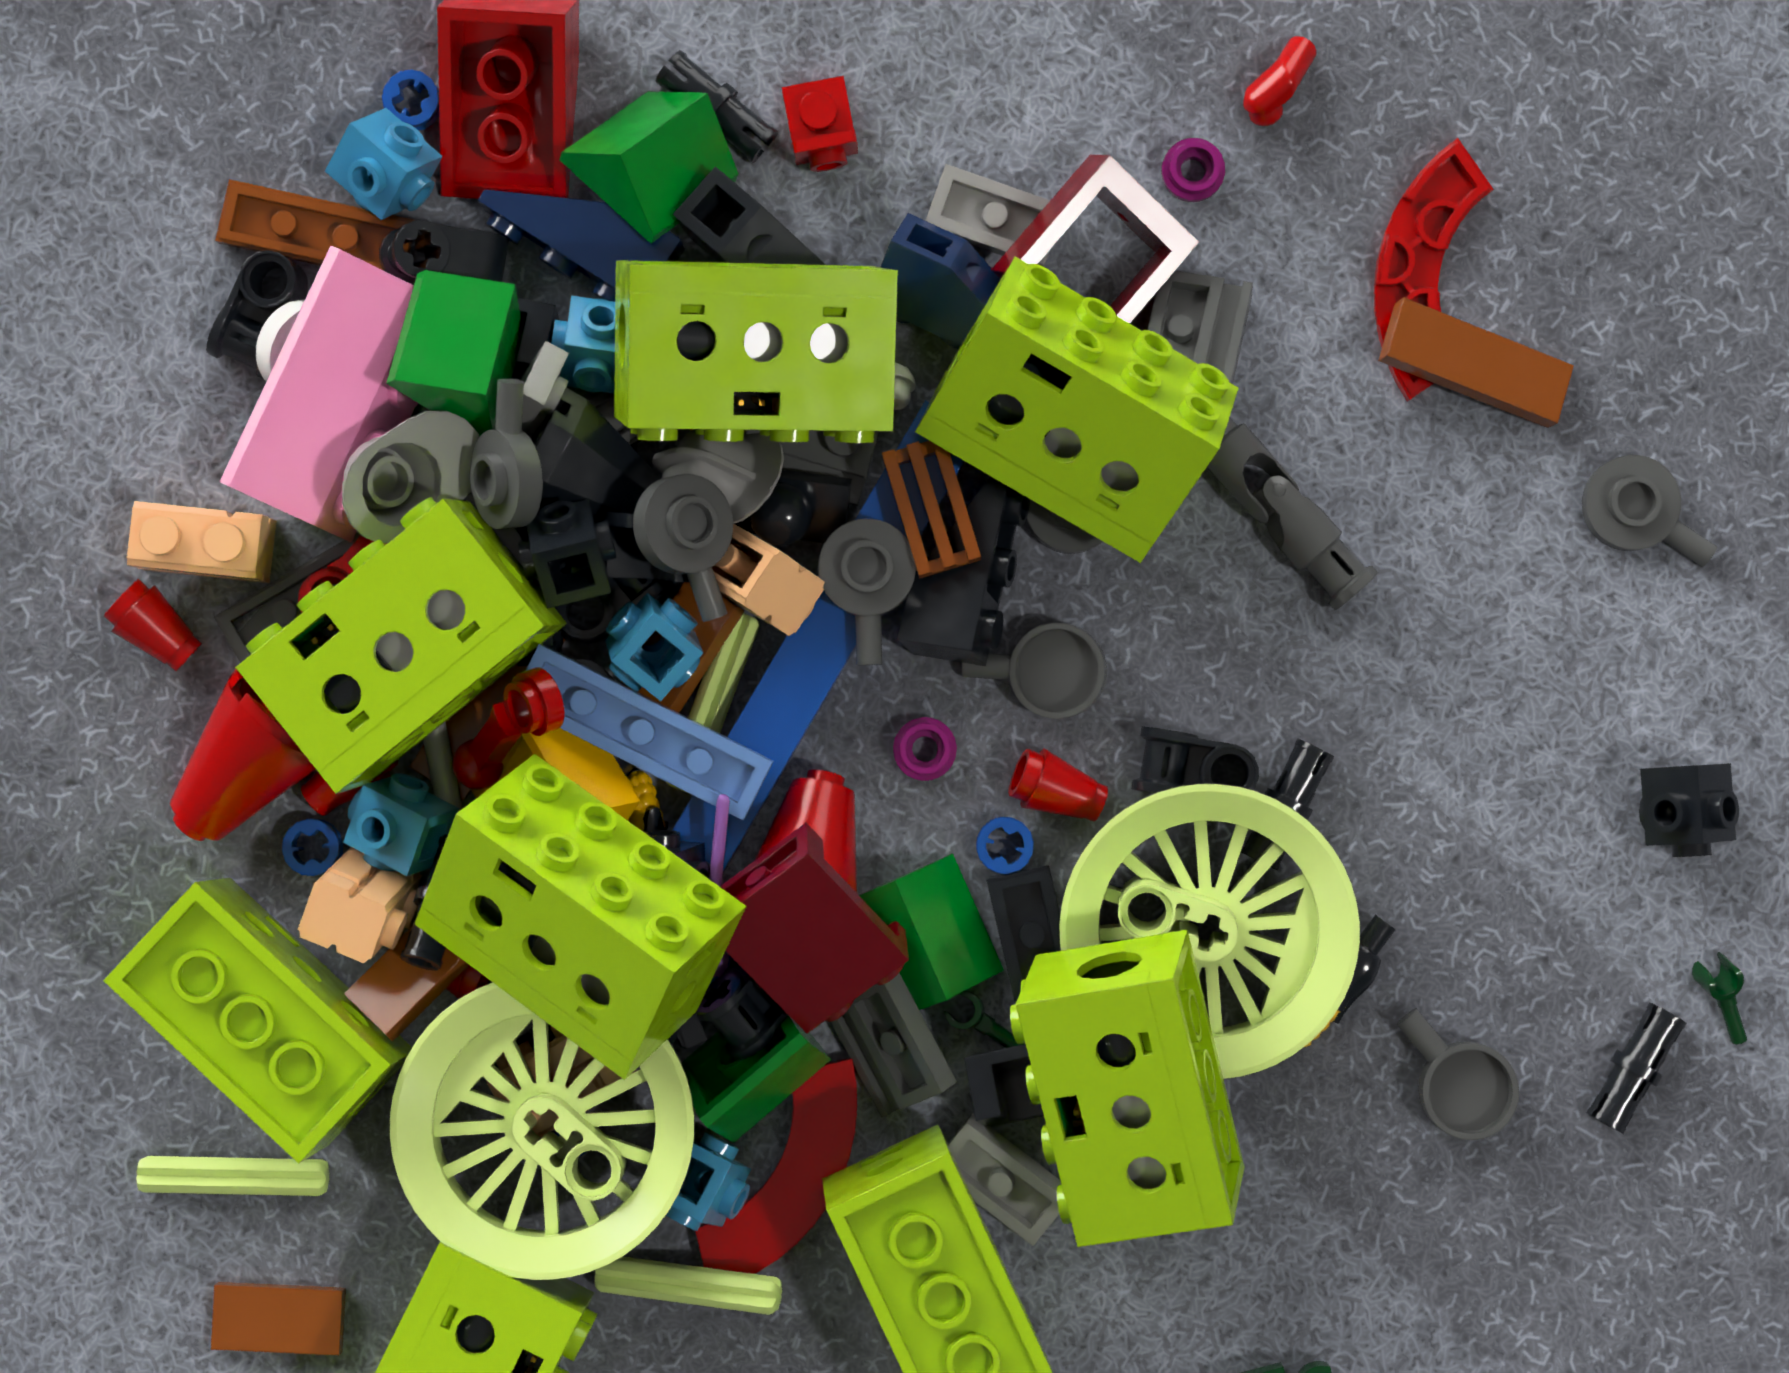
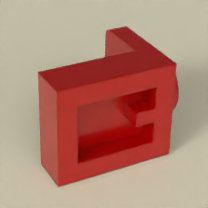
M844 76L781 87L796 165L809 163L810 170L813 172L834 170L847 165V156L858 154V142L853 127Z

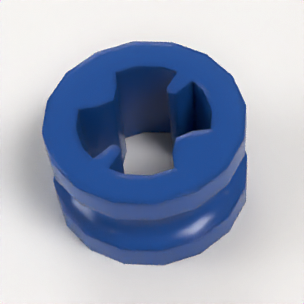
M412 69L400 71L390 77L383 89V107L390 110L402 122L412 125L418 131L425 130L433 125L439 117V90L433 80L423 72ZM414 85L418 93H421L425 88L429 94L428 98L421 101L423 112L415 116H411L406 108L401 113L396 109V104L404 100L402 89Z
M998 817L990 820L981 828L977 836L976 850L979 859L988 869L996 873L1010 874L1019 871L1028 864L1033 854L1034 841L1031 832L1024 823L1012 817ZM1002 827L1006 834L1018 832L1021 835L1023 847L1015 848L1021 854L1014 862L1007 863L1006 859L1002 856L992 859L988 855L986 843H994V840L988 837L996 828Z
M305 819L296 822L287 830L282 842V853L285 862L293 871L301 875L316 876L324 874L343 855L344 843L341 833L333 824L323 819ZM320 831L323 832L329 842L322 844V848H329L326 859L322 861L318 858H313L306 863L303 862L297 853L304 850V847L297 846L300 835L303 833L307 836H315Z

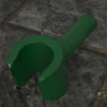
M1718 952L1720 972L1717 977L1713 979L1711 973L1699 961L1694 963L1692 975L1694 980L1717 1000L1731 1042L1738 1045L1747 1041L1736 998L1744 984V975L1724 954Z
M969 991L960 993L963 997L970 999L975 1006V1014L970 1021L962 1023L955 1016L944 1011L946 1020L955 1028H974L1005 1048L1023 1045L1017 1044L1013 1033L995 1022L994 1018L984 1012L982 1000L974 993Z

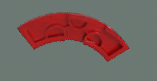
M1459 138L1441 150L1415 177L1393 211L1383 235L1374 280V312L1381 347L1384 343L1394 305L1403 297L1441 312L1438 283L1445 251L1448 249L1458 226L1469 211L1494 190ZM1388 365L1394 381L1407 402L1434 384Z
M852 1058L825 1064L793 1092V1116L789 1138L783 1155L768 1180L753 1196L745 1201L735 1218H726L722 1227L701 1224L698 1231H695L704 1267L756 1274L781 1258L816 1224L826 1209L822 1179L846 1168L855 1136L858 1104L857 1081Z

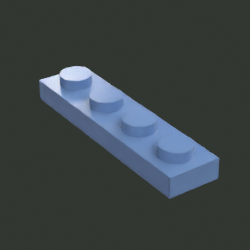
M543 644L538 645L526 671L540 667L546 670L555 680L563 699L565 711L561 729L716 806L718 796L726 794L730 799L729 814L741 820L746 818L774 762L773 760Z

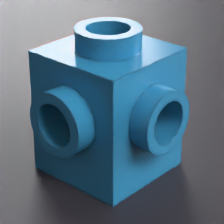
M384 108L349 123L325 172L353 195L354 200L359 206L375 214L380 220H383L404 209L414 211L427 200L435 186L431 177L443 156L424 141L423 135L415 127L402 122L390 110Z
M571 295L568 321L555 319L552 344L569 353L561 369L560 377L568 380L567 387L581 388L589 392L614 393L615 302L606 299H592Z
M646 593L637 605L631 601L626 603L614 615L606 628V632L610 634L605 640L612 662L609 665L610 670L631 689L638 692L643 687L659 701H662L673 687L678 688L683 685L695 672L700 663V657L704 652L696 632L693 631L698 624L697 621L682 606L670 598L662 605L650 594ZM655 630L662 635L656 644L644 645Z
M393 774L391 777L364 784L355 794L348 808V819L351 821L343 843L364 853L363 858L368 864L381 870L397 871L405 876H409L432 867L439 846V838L449 833L459 808L429 793V786L424 781L407 774Z
M704 1132L700 1141L694 1139L687 1175L677 1198L666 1216L695 1231H698L701 1223L722 1227L726 1218H735L748 1197L750 1185L745 1183L752 1170L734 1160L739 1149L708 1132ZM713 1171L704 1191H702L700 1187L701 1177L706 1172Z

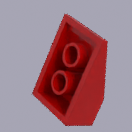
M444 0L437 6L440 154L443 156L440 161L441 196L478 199L484 189L568 198L570 169L559 159L561 152L573 144L579 68V0Z

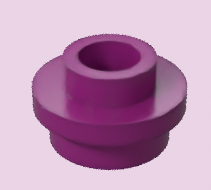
M1201 138L1183 139L1175 143L1166 153L1161 167L1162 179L1167 190L1176 198L1186 202H1200L1210 198L1220 188L1225 176V162L1220 151L1209 141ZM1188 160L1200 162L1205 170L1204 177L1195 182L1185 179L1181 172L1182 164Z
M921 717L907 722L898 731L894 740L893 753L895 761L903 773L916 780L929 781L943 776L952 767L956 758L957 745L952 731L943 722L934 718ZM920 737L932 738L937 744V754L930 761H920L913 754V744Z

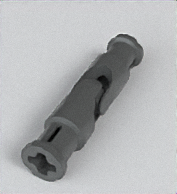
M1229 417L1220 449L1207 466L1208 470L1253 518L1267 526L1268 533L1275 541L1277 547L1298 570H1308L1331 596L1329 605L1334 610L1339 609L1378 574L1377 570L1373 566L1364 567L1340 540L1342 531L1320 507L1309 498L1302 496L1296 482L1245 423L1237 425ZM1246 464L1257 466L1271 476L1263 484V487H1259L1252 494L1246 486L1243 475L1244 465Z

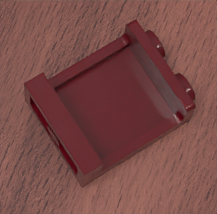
M804 823L720 886L746 905L745 911L725 951L806 1034L824 1021L832 1022L843 1016L857 997L875 984L884 985L890 982L899 974L904 964L909 960L906 930L898 921H893L887 926L824 859L822 838L807 823Z

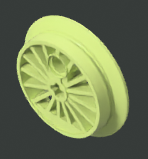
M1194 784L1160 791L1137 801L1108 821L1083 850L1072 870L1062 901L1059 923L1061 951L1102 944V941L1134 939L1188 930L1198 976L1202 967L1205 968L1209 1021L1223 1079L1241 1077L1277 1065L1309 1044L1329 1023L1344 1000L1353 979L1360 944V921L1352 884L1344 865L1322 833L1294 809L1270 796L1254 790L1223 784ZM1207 821L1236 824L1215 887H1212ZM1194 822L1199 888L1197 889L1166 831L1168 828ZM1248 828L1272 840L1273 842L1228 892ZM1154 836L1179 885L1166 881L1132 851L1145 840ZM1284 851L1301 869L1300 872L1243 899ZM1121 863L1137 875L1126 882L1122 889L1108 885ZM1300 890L1293 912L1251 914ZM1152 893L1161 898L1166 908L1163 914L1156 920L1149 922L1141 921L1130 912L1128 905L1131 900L1139 894ZM1103 900L1118 904L1120 924L1100 925V908ZM1208 914L1218 916L1219 928L1224 932H1212L1209 940L1200 939L1198 936V926L1189 922L1190 920L1196 923H1204L1207 920ZM1287 928L1283 942L1252 932L1256 930ZM1245 946L1277 956L1274 970L1272 971L1246 949ZM1234 959L1238 960L1268 986L1260 1011L1233 961ZM1219 966L1222 967L1249 1021L1223 1027Z
M492 982L463 996L442 1011L420 1035L405 1059L396 1082L390 1112V1143L398 1179L413 1210L440 1242L510 1277L530 1280H552L594 1271L619 1259L639 1245L659 1225L680 1192L687 1175L694 1142V1110L686 1074L679 1057L667 1039L639 1066L640 1070L630 1074L625 1080L621 1078L579 1099V1094L605 1065L594 1058L568 1088L565 1087L579 1048L577 1044L567 1038L553 1082H551L548 1023ZM532 1020L536 1082L515 1041ZM503 1053L521 1089L494 1066V1063ZM484 1077L510 1101L472 1088ZM645 1081L649 1085L654 1102V1108L585 1112ZM460 1102L504 1116V1118L443 1122ZM550 1109L559 1117L553 1127L560 1136L549 1131L543 1137H540L532 1130L538 1120L531 1112L533 1110L536 1114L542 1115ZM656 1123L653 1150L606 1135L598 1127ZM505 1133L504 1137L449 1164L447 1163L440 1137ZM512 1148L513 1151L470 1198L457 1182L454 1175ZM590 1150L604 1154L610 1161L611 1177L600 1183L584 1179L578 1169V1157L580 1154ZM626 1158L648 1165L644 1176L635 1189L622 1179L626 1170ZM524 1159L526 1161L506 1219L503 1221L484 1210L481 1206L520 1161ZM538 1165L541 1166L545 1230L528 1229L518 1226ZM557 1181L573 1194L587 1224L560 1230ZM611 1192L615 1193L623 1202L601 1217L594 1201L605 1198Z

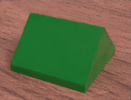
M648 91L562 151L559 159L650 244L679 224L673 216L674 212L715 166L733 182L736 181L739 174L708 93Z
M429 270L417 273L386 384L430 411H448L465 418L478 432L479 437L488 430H495L497 380L512 378L523 335L516 285Z
M953 853L859 894L887 926L893 921H898L906 930L909 960L904 964L899 973L919 1010L946 1001L1004 971Z
M788 1015L777 1028V1032L772 1040L762 1050L747 1059L735 1060L731 1058L725 1048L727 1041L717 1032L681 1064L688 1080L693 1107L699 1119L707 1128L735 1143L827 1064L831 1058L811 1033L806 1034Z

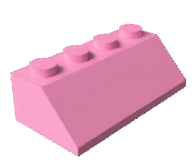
M330 246L220 483L352 543L357 531L349 523L342 505V483L347 462L361 444L382 436L410 418L414 408L418 405L416 401L386 384L414 285L341 249Z

